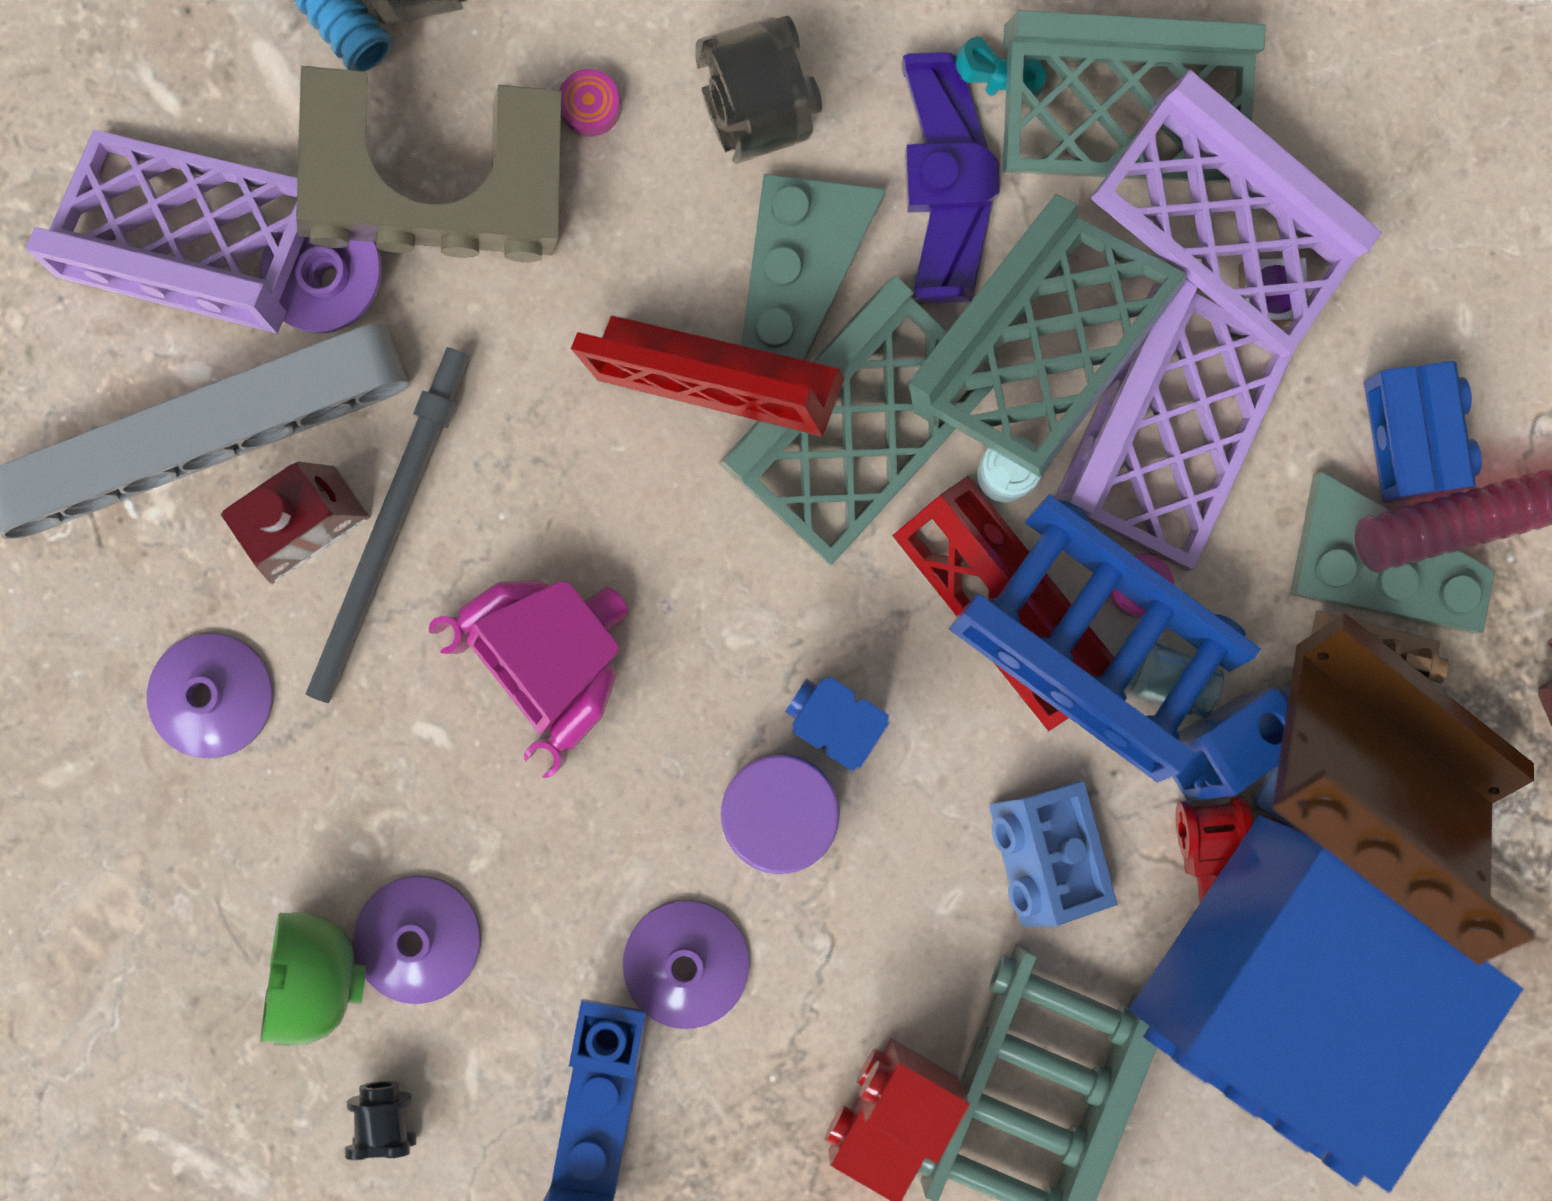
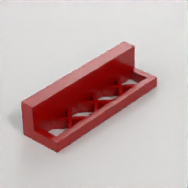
M613 315L609 319L602 338L577 332L570 348L597 381L821 437L824 436L844 382L841 371L836 367Z
M966 476L940 494L892 535L956 617L970 602V599L962 591V573L978 576L988 588V599H996L1029 553V550L969 476ZM932 519L949 539L948 556L932 553L916 533ZM1047 573L1018 613L1020 624L1039 638H1049L1072 605ZM1088 626L1070 652L1073 656L1072 662L1092 677H1101L1114 659V656L1090 626ZM996 665L1048 732L1068 719L1066 715Z

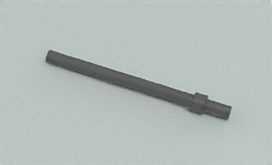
M446 348L429 392H421L413 412L418 419L305 695L325 703L330 702L441 427L448 428L457 407V404L453 403L452 400L470 359V356L458 350Z

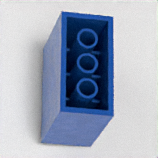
M1259 815L1129 1008V1011L1149 1025L1143 1037L1172 1057L1171 1059L1205 1084L1210 1083L1223 1092L1222 1094L1253 1117L1264 1120L1276 1132L1306 1153L1310 1152L1321 1159L1322 1163L1354 1186L1358 1187L1363 1178L1366 1177L1390 1194L1524 988L1489 962L1478 966L1307 834Z

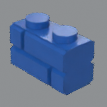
M1448 361L1425 364L1418 367L1410 366L1387 369L1364 381L1383 503L1451 495L1476 487L1475 476H1478L1481 471L1482 456L1476 440L1468 438L1465 415L1471 409L1472 394L1468 381L1464 377L1458 376L1456 362Z
M830 676L825 680H821L818 685L806 678L785 711L795 718L792 723L793 733L817 749L825 745L824 753L849 770L854 771L858 767L861 768L889 725V715L864 698L854 701L855 693Z

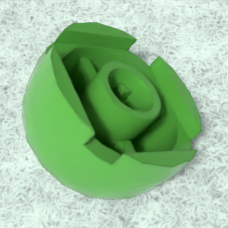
M279 912L269 967L270 974L268 989H266L260 1042L274 1043V1045L281 1046L310 1044L327 1037L341 1024L348 1003L361 1004L366 964H354L350 939L341 927L330 920L307 913Z

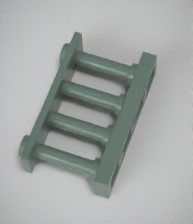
M1016 944L1011 957L1003 954L994 969L989 985V991L996 993L960 1081L970 1106L938 1164L925 1158L918 1171L919 1174H922L920 1181L925 1197L932 1201H939L946 1181L950 1179L999 1201H1096L1157 1049L1156 1046L1143 1037L1149 1025L1129 1011L1138 995L1133 993L1128 1007L1120 1005L1118 1009H1115L1032 974L1037 956L1028 948ZM1021 997L1107 1033L1108 1041L1112 1042L1113 1045L1104 1067L1096 1065L1093 1069H1090L1008 1034V1028ZM998 1057L1084 1094V1102L1089 1103L1080 1127L1072 1125L1069 1130L983 1094L996 1058ZM972 1118L1059 1154V1161L1065 1165L1056 1187L1047 1186L1045 1190L1039 1189L958 1154Z

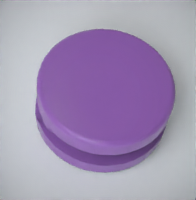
M771 754L748 763L733 777L727 786L722 800L721 824L729 846L746 864L766 873L789 874L813 865L830 848L839 826V803L831 782L814 764L794 755Z

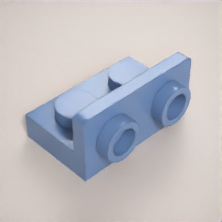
M1085 781L1071 782L1021 798L1001 800L990 804L993 820V839L1001 851L1009 880V899L1013 909L1018 914L1022 926H1059L1118 905Z

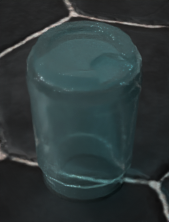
M1157 641L1125 688V693L1133 698L1161 706L1193 656ZM1215 670L1187 715L1195 714L1207 718L1212 713L1220 698L1224 684V672L1222 670Z

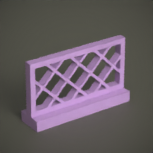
M1189 70L1161 94L1149 111L1151 115L1090 199L1171 266L1185 272L1186 278L1283 358L1294 352L1355 260L1371 250L1382 232L1199 76ZM1162 124L1182 139L1185 159L1159 161L1155 134ZM1141 153H1143L1144 162L1135 163ZM1218 169L1230 180L1233 199L1208 202L1203 170ZM1187 171L1192 203L1167 205L1161 173ZM1146 175L1151 207L1135 208L1115 192V189L1125 176ZM1264 208L1277 219L1280 240L1256 242L1251 209ZM1235 211L1240 243L1215 246L1210 213ZM1194 215L1199 241L1198 248L1184 249L1172 239L1169 217ZM1312 248L1331 264L1321 280L1304 282L1298 249ZM1282 251L1287 284L1263 286L1258 253ZM1242 255L1247 288L1232 289L1221 280L1217 257ZM1306 292H1312L1307 300ZM1289 294L1294 320L1286 332L1269 319L1265 296Z
M93 130L50 229L34 227L25 249L56 278L278 334L286 315V310L281 306L279 300L305 237H298L296 222L297 201L291 215L270 226L260 206L283 194L297 198V178ZM108 152L126 156L132 169L102 184L98 174ZM171 168L183 170L188 182L157 197L149 179ZM227 181L238 183L244 196L213 211L204 193ZM141 185L148 203L118 218L110 200ZM250 187H255L258 189L252 191ZM196 198L205 216L173 231L165 213ZM99 205L102 206L109 223L86 235L73 232L81 214ZM252 211L261 230L230 246L221 227ZM156 218L165 237L141 249L132 247L126 233ZM213 232L221 251L198 263L188 261L181 247ZM269 245L274 258L265 280L244 275L238 261ZM173 252L174 257L168 256L167 254ZM229 266L231 271L224 270V268Z
M1187 279L1185 285L1102 394L1054 498L1068 501L1078 506L1085 512L1090 522L1185 570H1194L1293 353L1282 358L1220 305L1195 293L1198 287ZM1157 283L1153 285L1148 298L1153 297L1162 284ZM1193 312L1211 321L1219 347L1192 355L1184 330ZM1229 332L1241 337L1242 339L1232 342ZM1252 343L1273 355L1262 378L1246 383L1235 348ZM1176 349L1179 360L1169 364ZM1221 353L1232 388L1206 397L1195 362ZM1182 366L1193 402L1166 411L1158 386L1165 372ZM1257 387L1256 392L1251 400L1248 390ZM1235 395L1243 420L1237 433L1220 439L1209 404ZM1150 405L1154 416L1143 419ZM1196 409L1207 444L1180 453L1169 418ZM1156 423L1167 458L1140 467L1132 442L1139 428ZM1232 443L1227 455H1225L1223 446ZM1210 451L1217 476L1210 489L1194 494L1183 460ZM1123 461H1125L1128 472L1117 475ZM1170 465L1181 499L1154 509L1143 474ZM1131 479L1142 513L1122 520L1102 510L1112 485ZM1206 499L1200 511L1197 502ZM1182 507L1185 508L1192 529L1183 550L1165 542L1157 519L1159 515ZM1145 521L1148 533L1135 527L1134 524Z

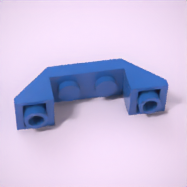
M581 1000L569 1067H573L554 1171L551 1186L543 1201H614L640 1066L647 1011L592 1000Z

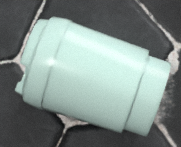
M1012 435V439L1034 452L1038 450L1035 444L1028 439ZM989 447L983 453L977 470L978 485L983 493L992 500L1003 503L1016 501L1026 495L1041 480V477L1031 473Z

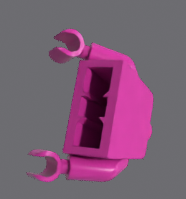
M541 580L503 581L494 584L462 606L459 610L458 618L447 616L434 618L429 624V633L438 634L451 625L454 628L455 639L452 644L441 649L440 653L460 654L471 647L538 734L541 736L550 728L551 736L540 737L524 753L525 762L533 756L538 748H545L552 753L554 764L542 776L543 778H548L558 772L564 765L567 756L566 749H574L604 715L616 681L615 670L611 662L620 651L617 642L608 631L627 618L629 612L621 596L608 586L584 602L571 584L565 580L551 586Z

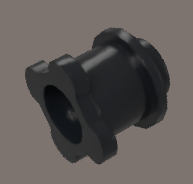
M378 1081L363 1084L359 1087V1095L347 1100V1110L354 1112V1137L352 1138V1145L345 1147V1159L399 1158L410 1154V1147L416 1145V1133L406 1132V1107L412 1104V1094L399 1091L398 1082Z

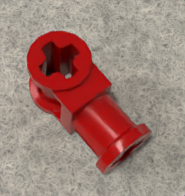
M1243 796L1232 797L1229 804L1193 807L1190 801L1177 803L1175 819L1178 843L1184 857L1185 873L1197 877L1199 904L1253 825L1249 804ZM1224 825V828L1204 830L1208 826Z

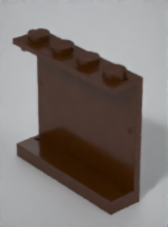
M1344 612L1296 646L1272 808L1478 966L1534 940L1535 930L1519 919L1516 913L1506 909L1491 897L1492 804L1533 782L1534 763Z

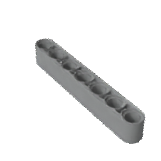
M371 324L350 330L0 465L1 537L4 539H15L46 531L401 393L407 389L409 381L388 326L385 324Z

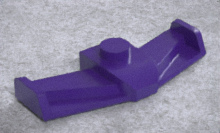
M949 52L906 54L902 58V71L907 80L925 144L906 145L907 213L930 212L912 299L918 304L971 302L974 296L993 201L1000 193L999 163L997 158L988 149L969 83L965 82L957 72L956 56Z

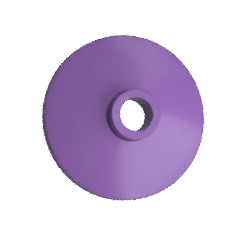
M305 237L279 300L281 306L286 310L283 321L298 330L321 334L338 331L358 320L371 306L381 282L382 262L376 242L350 240L348 247L326 248L312 244L310 237ZM269 245L264 249L260 264V279L264 280L274 258ZM330 268H336L337 274L334 281L327 287H323V274Z
M199 634L188 637L173 645L158 660L151 673L147 688V708L152 724L158 734L174 749L198 758L224 757L248 746L265 727L273 704V684L268 668L262 658L246 643L222 634ZM204 683L211 690V700L206 706L199 707L194 701L193 694L196 687Z
M427 876L401 878L379 889L362 908L354 931L355 957L358 964H366V980L384 996L408 1004L433 1002L456 990L472 972L477 962L481 945L478 918L467 898L449 883ZM405 932H416L422 938L423 946L418 954L408 953L403 948L402 938Z
M691 900L670 902L648 913L632 931L623 956L624 979L635 1004L641 1010L647 1011L646 1015L663 1025L679 1029L703 1027L726 1015L740 999L749 973L748 949L737 925L721 910L709 904ZM687 956L695 961L697 972L693 977L682 979L674 973L673 962L678 957Z

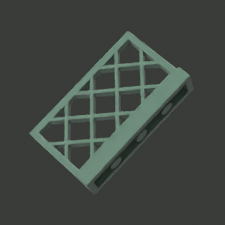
M1018 10L1004 24L1003 50H1008L1002 172L1106 177L1140 130L1139 128L1129 138L1106 110L1129 90L1151 115L1149 111L1156 101L1138 80L1153 66L1167 67L1177 80L1188 72L1186 68L1201 69L1196 75L1202 80L1213 69L1235 70V98L1229 103L1252 121L1256 54L1264 51L1266 24ZM1024 59L1046 60L1063 80L1041 101L1023 83ZM1064 61L1082 63L1071 71ZM1091 63H1106L1123 83L1102 104L1095 99L1077 78ZM1125 65L1142 66L1132 74ZM1067 86L1092 113L1069 135L1045 108ZM1023 101L1031 111L1021 119ZM1036 116L1060 144L1044 159L1019 158L1021 130ZM1096 120L1120 146L1104 162L1091 161L1074 142ZM1162 124L1161 128L1180 149L1169 160L1183 159L1185 156L1182 139ZM1066 150L1074 160H1059L1056 158ZM1141 153L1135 163L1144 162L1143 153ZM1218 169L1203 170L1205 182L1230 183V180ZM1187 171L1161 173L1162 180L1189 181ZM1134 175L1124 177L1130 179H1147L1146 175Z
M1055 194L908 382L914 413L934 425L939 419L943 420L1031 473L1041 477L1185 285L1186 273L1078 218L1077 204ZM1082 242L1104 254L1106 267L1071 274L1068 259ZM1061 269L1062 276L1055 277ZM1145 275L1162 284L1153 297L1125 303L1120 280ZM1111 282L1116 305L1080 312L1075 289ZM1066 291L1071 314L1034 320L1032 305L1039 296ZM1025 316L1027 323L1019 324V322ZM1138 316L1131 325L1129 318ZM1120 320L1123 337L1118 344L1089 351L1084 327ZM1075 329L1080 353L1043 360L1038 336ZM1030 338L1035 362L998 369L995 353L1003 343ZM989 362L990 371L981 372ZM1102 364L1094 374L1093 366ZM1084 368L1087 385L1080 394L1052 399L1047 375ZM1039 377L1044 401L1006 408L1001 384ZM994 386L998 410L971 415L955 406L966 391ZM1065 413L1057 423L1055 414ZM1047 416L1051 433L1036 452L1012 439L1009 423ZM1002 425L1003 433L993 427Z
M896 275L877 290L812 361L839 368L844 377L841 387V406H834L832 414H842L843 450L809 451L808 433L757 421L718 463L735 480H739L829 565H832L956 429L944 421L940 425L939 420L935 425L928 421L929 437L919 448H896L895 412L914 411L912 403L895 404L893 368L921 367L947 333L910 297L914 292ZM906 317L925 333L926 359L893 360L892 332ZM882 344L883 360H868ZM883 368L885 404L851 405L850 378L858 369ZM994 386L971 390L955 406L970 414ZM885 412L886 449L853 450L851 413ZM799 435L800 452H783ZM912 455L897 471V456ZM886 456L887 483L878 493L854 494L853 457ZM843 458L845 495L811 496L809 459ZM800 459L801 496L777 497L758 478L775 460ZM871 500L855 517V501ZM845 501L846 528L829 546L812 530L811 503ZM802 503V520L785 504Z

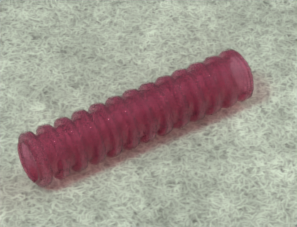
M1552 469L1541 470L1535 474L1529 473L1518 479L1510 478L1501 483H1491L1483 488H1472L1465 493L1457 492L1448 496V498L1442 496L1430 502H1419L1412 507H1400L1394 512L1385 511L1377 516L1363 517L1358 521L1355 530V546L1358 555L1367 568L1373 572L1380 573L1390 569V567L1398 568L1407 565L1408 562L1417 563L1423 561L1426 557L1431 559L1439 557L1444 552L1450 554L1462 548H1473L1480 543L1487 544L1497 539L1509 538L1515 534H1525L1532 531V529L1539 530L1552 525Z

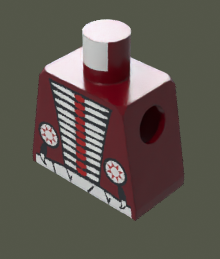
M299 461L281 470L224 509L220 514L255 567L270 584H274L370 518L335 466ZM322 491H326L330 500L322 493Z

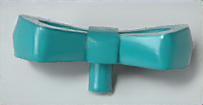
M981 37L970 38L960 47L956 57V69L961 78L968 83H988L985 91L991 96L996 95L998 90L1003 91L1004 89L1006 91L1007 59L997 56ZM1024 59L1023 83L1037 98L1044 90L1046 84V70L1039 60Z

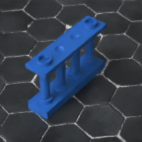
M1049 494L1024 522L1041 536L996 599L989 598L988 600L978 593L962 609L949 627V630L1158 783L1180 774L1194 754V751L1179 741L1178 727L1219 665L1230 672L1255 659L1261 648L1245 637L1244 629L1237 622L1226 616L1213 614L1091 525L1088 516L1078 506L1068 501L1057 500ZM1061 551H1064L1093 574L1049 638H1039L1020 624L1018 613ZM1116 589L1142 608L1145 613L1101 677H1092L1072 662L1073 656L1070 652L1111 592ZM1168 627L1198 650L1154 716H1145L1125 701L1127 697L1124 690L1165 628Z

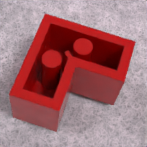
M891 1038L883 1052L874 1048L867 1057L856 1081L857 1084L862 1086L859 1096L851 1109L844 1105L840 1107L827 1130L825 1141L831 1143L829 1148L831 1167L890 1201H902L925 1158L938 1164L969 1108L970 1102L956 1075Z

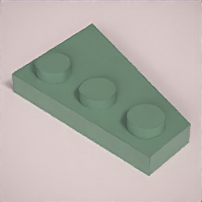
M763 175L741 346L806 360L834 303V298L846 273L861 247L862 240L881 206L886 189Z
M1320 471L1313 474L1290 595L1472 634L1484 632L1494 570L1324 472Z

